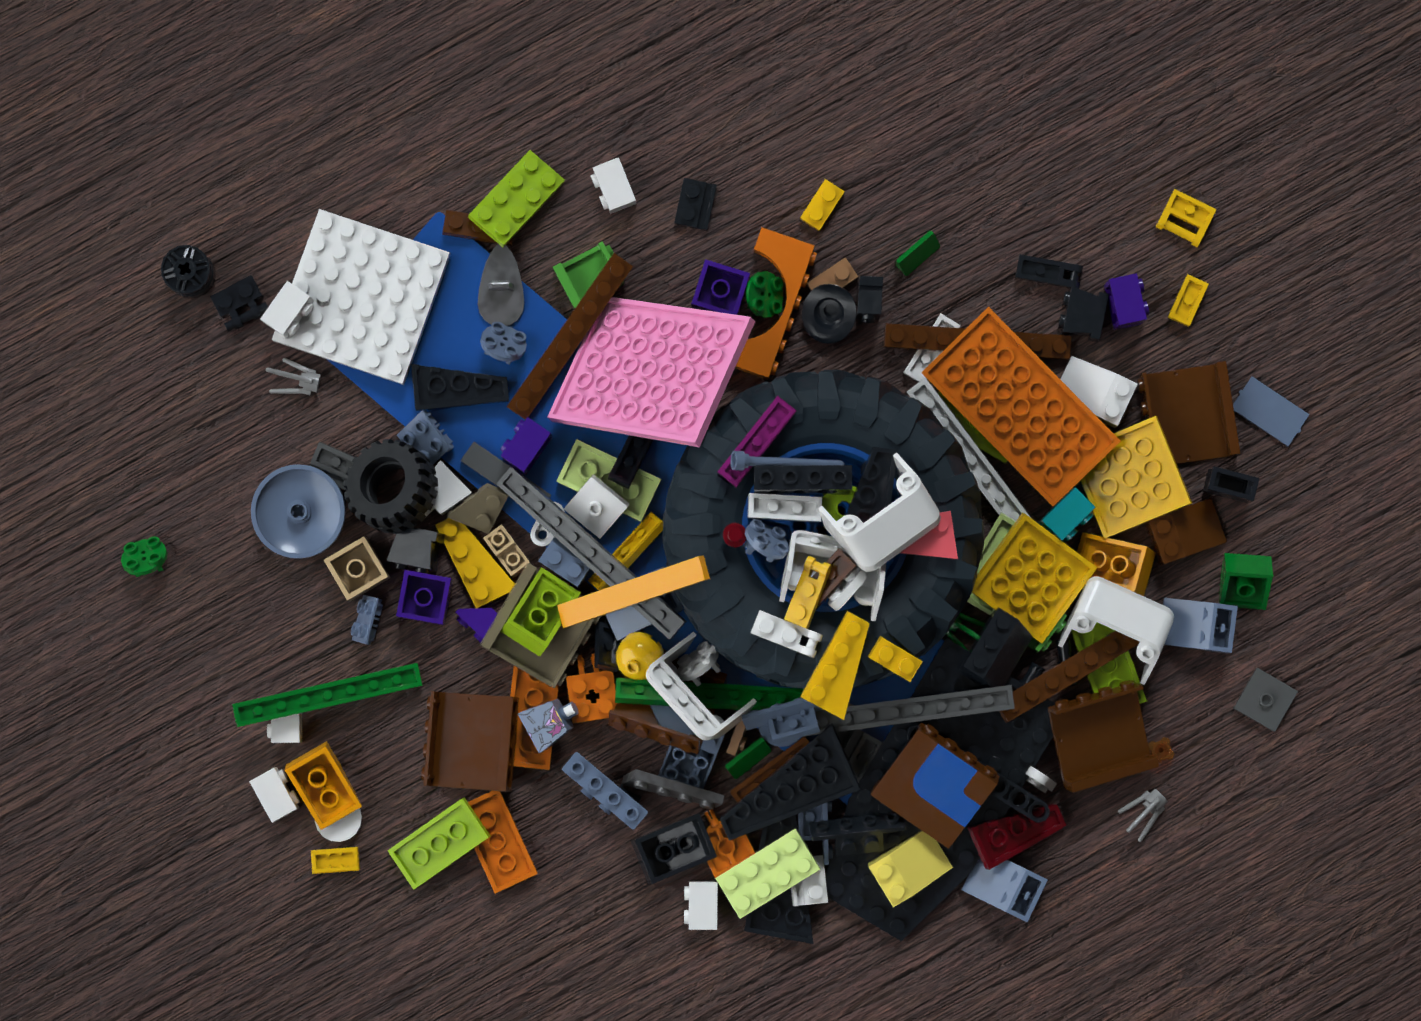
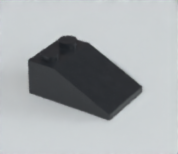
M700 813L630 840L648 884H654L717 857Z

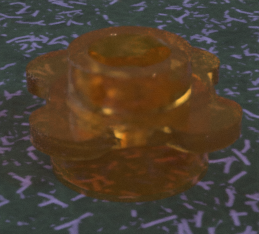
M1163 737L1160 741L1148 743L1149 750L1153 756L1158 758V763L1161 760H1171L1174 757V752L1171 751L1169 745L1170 740L1166 737Z

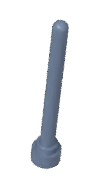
M733 451L730 460L731 469L741 471L749 466L844 465V462L841 460L749 456L744 451Z

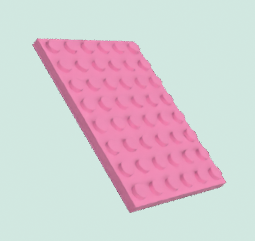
M612 297L583 338L547 418L556 423L700 447L755 321L748 316Z

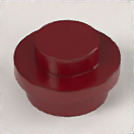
M739 523L727 525L723 531L724 542L730 547L743 545L746 541L745 527Z

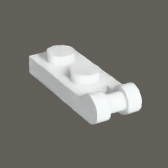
M759 610L750 632L753 635L815 658L817 653L815 648L823 637L822 634ZM802 636L809 638L806 647L799 644Z

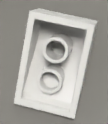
M1071 356L1060 379L1104 424L1113 428L1119 425L1138 385L1119 374Z

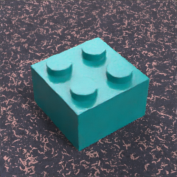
M1075 487L1038 524L1061 541L1066 542L1078 532L1075 529L1078 524L1081 526L1085 525L1094 516L1091 511L1095 506Z

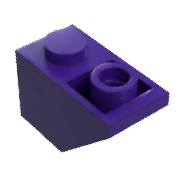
M493 608L458 609L455 612L459 615L456 620L466 629L470 626L476 632L473 636L480 643L498 614Z

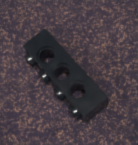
M852 465L754 466V493L776 495H851Z

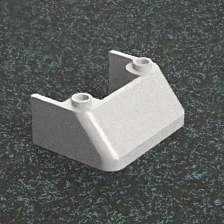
M895 453L893 458L900 476L897 479L896 486L902 496L863 523L855 515H846L835 521L823 506L818 508L825 529L863 571L871 572L878 569L934 529L941 520L939 509L922 481L898 453Z
M797 530L792 533L782 578L780 602H784L787 588L795 591L808 556L816 558L817 562L823 564L839 548L846 553L832 536L804 530ZM886 563L874 571H865L868 576L853 595L859 604L872 606L871 621H876L883 595Z
M1099 576L1091 577L1086 582L1063 628L1058 646L1063 647L1071 629L1079 633H1088L1092 631L1096 622L1140 641L1136 654L1141 661L1146 663L1140 682L1145 685L1173 625L1174 614L1170 608Z
M692 632L649 666L646 671V679L697 737L702 740L717 739L742 721V715L750 712L757 701L753 698L726 721L709 712L677 675L678 669L672 663L686 652L696 637V634Z

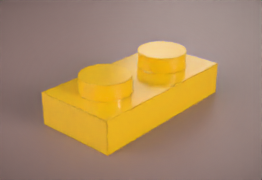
M825 179L800 219L820 231L845 191Z
M1187 274L1168 314V318L1189 327L1209 284Z
M881 636L868 655L870 659L911 682L923 662Z

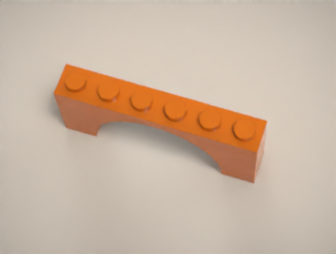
M761 227L754 247V253L766 258L779 271L786 288V305L780 319L770 330L755 338L747 339L735 369L767 380L770 375H775L779 364L775 361L777 353L782 354L786 344V340H783L785 331L790 332L794 318L790 317L792 310H798L802 298L798 296L800 287H806L809 275L806 274L808 265L813 266L817 255L816 252H813L815 245Z

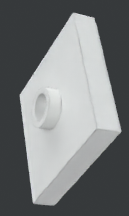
M593 474L565 506L564 510L600 539L626 510L629 503Z

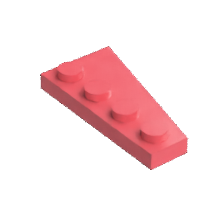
M951 511L940 512V523L900 553L958 559Z

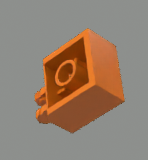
M595 653L591 657L593 673L585 674V662L581 655L577 657L579 675L566 676L569 702H574L579 711V714L572 717L573 723L609 718V711H614L617 705L615 703L616 684L614 672L600 671L598 668H594ZM590 690H594L595 693L600 695V698L596 699V703L587 700V694H590Z

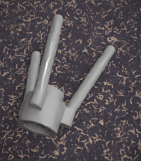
M283 358V362L305 373H301L300 376L277 369L266 368V372L299 380V386L303 387L270 389L269 392L271 394L311 395V391L316 393L318 391L321 374H317L316 370L309 369L287 358Z
M1156 789L1151 793L1145 791L1140 797L1118 810V813L1121 814L1145 800L1143 805L1146 809L1126 830L1130 833L1151 812L1153 816L1139 836L1138 842H1142L1158 816L1165 810L1163 806L1168 802Z

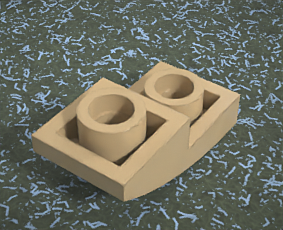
M502 524L483 538L512 578L520 574L526 564L530 563Z

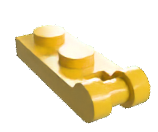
M807 557L784 620L804 628H809L831 572V564L826 562L822 564L817 562L814 557ZM813 571L819 573L818 579L811 577Z

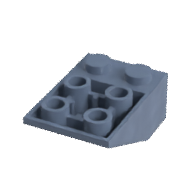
M674 591L659 596L677 613L684 609ZM632 606L605 615L617 641L625 638L630 633L638 632L652 625Z
M1173 598L1163 599V605L1170 608L1174 614L1173 625L1164 645L1227 654L1232 653L1238 606Z
M724 735L717 739L704 740L698 754L684 752L680 748L670 745L658 776L704 789Z
M979 858L973 870L967 876L961 890L1028 922L1048 879L1009 860L988 870L985 869L981 858Z

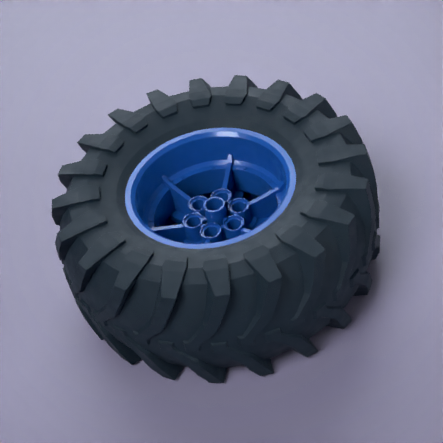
M823 370L819 374L815 371L788 373L776 377L770 383L763 382L748 388L738 394L726 406H722L715 412L700 447L687 445L676 466L670 487L668 488L665 512L663 514V548L667 559L666 566L669 567L703 555L707 565L709 580L674 591L695 629L706 641L715 646L717 652L738 668L756 674L758 678L771 683L792 688L805 689L847 611L870 623L853 687L856 688L877 680L880 681L894 674V672L868 657L880 636L917 658L925 655L949 631L968 601L977 578V571L984 547L981 493L974 474L970 472L962 446L954 435L944 429L930 408L919 400L906 396L890 383L873 377L865 379V377L842 370ZM777 396L793 407L796 412L761 457L841 460L844 462V465H852V486L857 487L861 477V465L868 459L872 447L898 450L899 456L922 481L939 512L951 511L958 559L899 553L887 561L884 591L876 621H871L872 606L859 604L853 595L837 611L828 605L829 598H827L815 611L809 628H806L823 635L821 642H818L815 651H817L815 658L750 633L759 610L783 620L785 618L790 600L795 592L787 588L784 602L779 601L787 555L780 559L774 567L771 562L766 561L767 557L760 554L757 550H754L749 555L745 553L747 548L744 547V544L739 547H730L723 540V531L727 525L739 523L746 529L753 520V518L747 517L748 494L754 493V466L737 487L718 474L717 471ZM895 468L891 503L902 496L896 486L897 479L900 477L897 468ZM795 495V496H811V497H822V498H823L824 495ZM847 502L838 504V507L844 510V515H846L850 504ZM822 518L821 522L803 521L805 523L804 531L818 533L816 527L822 528L824 526ZM758 519L771 527H780L786 533L784 538L789 541L791 540L792 533L795 531L793 528L794 521ZM827 530L825 531L826 535L832 536ZM802 636L799 644L806 647L809 638Z

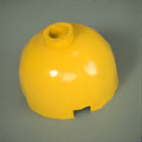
M630 633L621 641L617 648L616 662L618 668L629 679L645 680L646 671L649 666L664 655L662 645L651 639L652 636L648 633Z

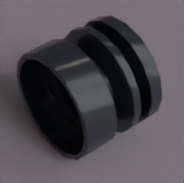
M180 245L171 249L164 256L161 264V276L165 284L179 296L188 299L198 298L206 294L212 288L216 278L215 267L211 259L194 246ZM183 267H185V268H188V267H189V268L191 269V273H190V274H188V273H185V274H184V272L182 271V268H183Z

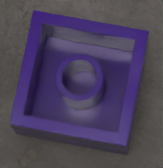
M705 259L691 307L699 310L738 315L750 273Z
M1137 273L1112 278L1104 284L1105 293L1109 294L1107 302L1114 330L1141 325L1147 320L1146 316L1149 315V307L1147 301L1143 302L1141 293L1144 292V284L1141 278L1138 279Z
M529 417L525 421L521 419L514 428L515 436L512 440L507 439L500 449L503 460L525 475L528 474L553 438L549 431Z
M404 570L396 616L445 625L453 579Z

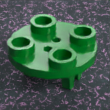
M768 271L757 272L751 276L746 288L747 309H750L756 316L761 318L772 317L775 314L781 313L783 308V280Z
M153 536L135 543L129 542L124 546L121 563L127 573L140 577L141 575L150 574L157 569L158 571H163L162 565L167 559L168 552L158 537Z

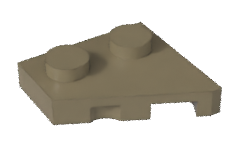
M486 483L475 494L465 498L464 503L460 506L450 509L447 516L452 520L489 534L509 495L502 489Z

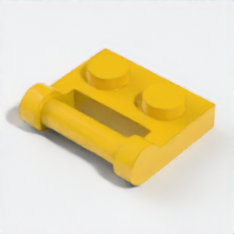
M1174 189L1155 227L1160 230L1170 231L1192 242L1191 245L1198 247L1217 209ZM1171 214L1199 228L1197 233L1194 234L1168 221L1169 215Z

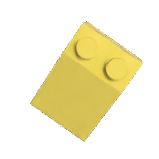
M923 831L918 832L868 863L869 869L893 908L953 868L939 843Z

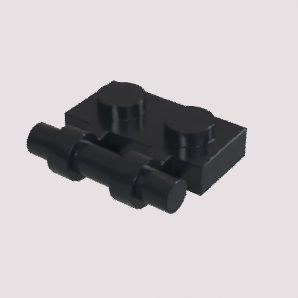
M252 275L210 296L221 318L230 314L232 320L224 323L228 332L236 327L237 329L243 327L244 323L254 318L257 320L268 309L266 302L257 305L255 302L263 297ZM249 305L251 310L241 315L237 313L238 309Z

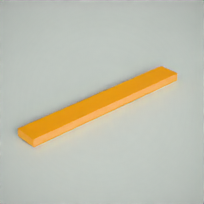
M704 555L557 605L562 627H571L709 580L710 577Z

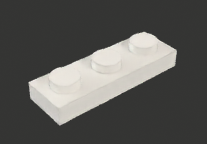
M940 314L933 326L959 328L961 325ZM917 350L903 373L919 383L925 378L921 372L943 351Z
M749 493L747 518L821 522L818 508L822 506V497Z

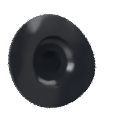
M822 284L815 287L806 297L802 309V320L807 333L814 340L826 344L836 343L845 338L852 330L857 315V307L852 295L846 289L834 284Z

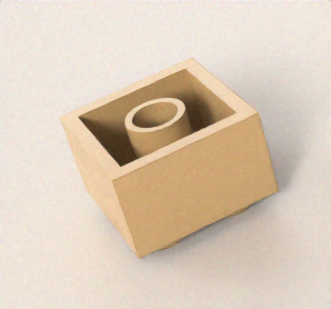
M365 536L324 559L347 601L354 600L391 578L370 541Z

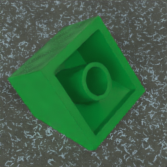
M1224 553L1220 577L1219 604L1238 606V608L1266 610L1273 580L1272 557Z

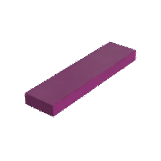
M777 396L734 451H744L749 456L761 457L795 414L796 410ZM730 455L717 473L737 487L753 466L744 468L743 471L732 470Z

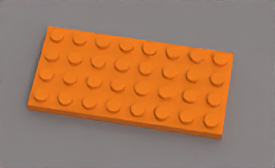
M990 307L985 309L921 372L1053 507L1121 442Z

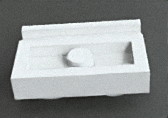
M823 855L814 856L821 869L791 887L793 906L828 903Z

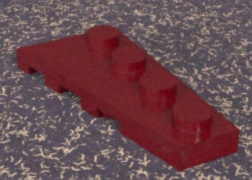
M1048 805L1050 814L1043 822L1033 821L1024 814L1017 813L968 826L967 829L985 869L990 870L1065 827L1066 823L1058 805ZM1044 807L1032 809L1033 816H1041L1044 812Z

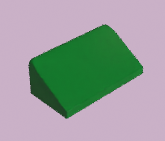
M932 230L926 233L896 260L895 265L905 276H908L940 248V243Z
M759 738L728 762L725 768L734 779H738L771 753V749L763 738Z

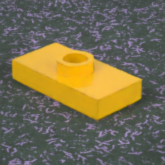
M359 847L311 850L312 874L359 871Z

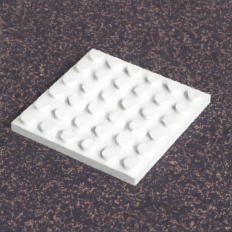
M319 209L292 282L294 286L314 300L312 303L313 308L307 316L302 317L299 322V329L294 335H290L287 339L275 331L272 340L404 385L451 253Z

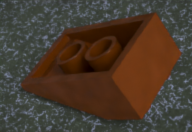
M1211 498L1180 508L1145 523L1160 565L1227 542Z

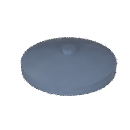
M288 465L270 473L258 486L251 504V519L257 536L270 550L284 557L302 559L324 552L337 540L345 523L346 506L339 486L328 474L308 465Z

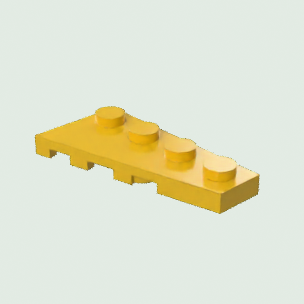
M450 518L435 524L438 532L445 534L444 544L476 608H480L510 593L515 583L465 524Z
M849 611L846 612L801 694V698L843 720L846 715L870 623Z

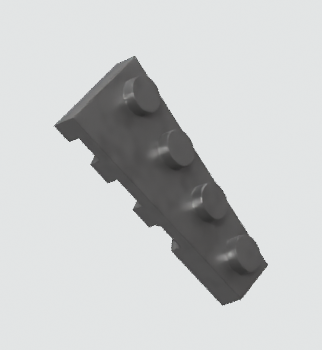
M637 769L624 775L622 785L653 792L662 796L678 798L679 801L686 803H698L700 807L705 809H714V807L722 805L724 795Z

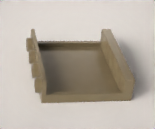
M528 563L482 639L480 646L546 685L555 688L556 685L561 686L567 676L564 672L568 664L571 666L574 664L579 655L576 652L580 644L584 645L591 634L588 632V629L592 623L596 625L600 617L567 628H563L561 624L540 657L500 632L539 571L535 566Z

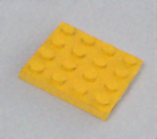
M1157 416L1114 433L1121 442L1081 479L1088 500L1095 506L1093 512L1104 539L1192 504Z
M1022 512L977 574L972 593L996 610L999 607L1017 618L1033 638L1042 644L1098 567Z

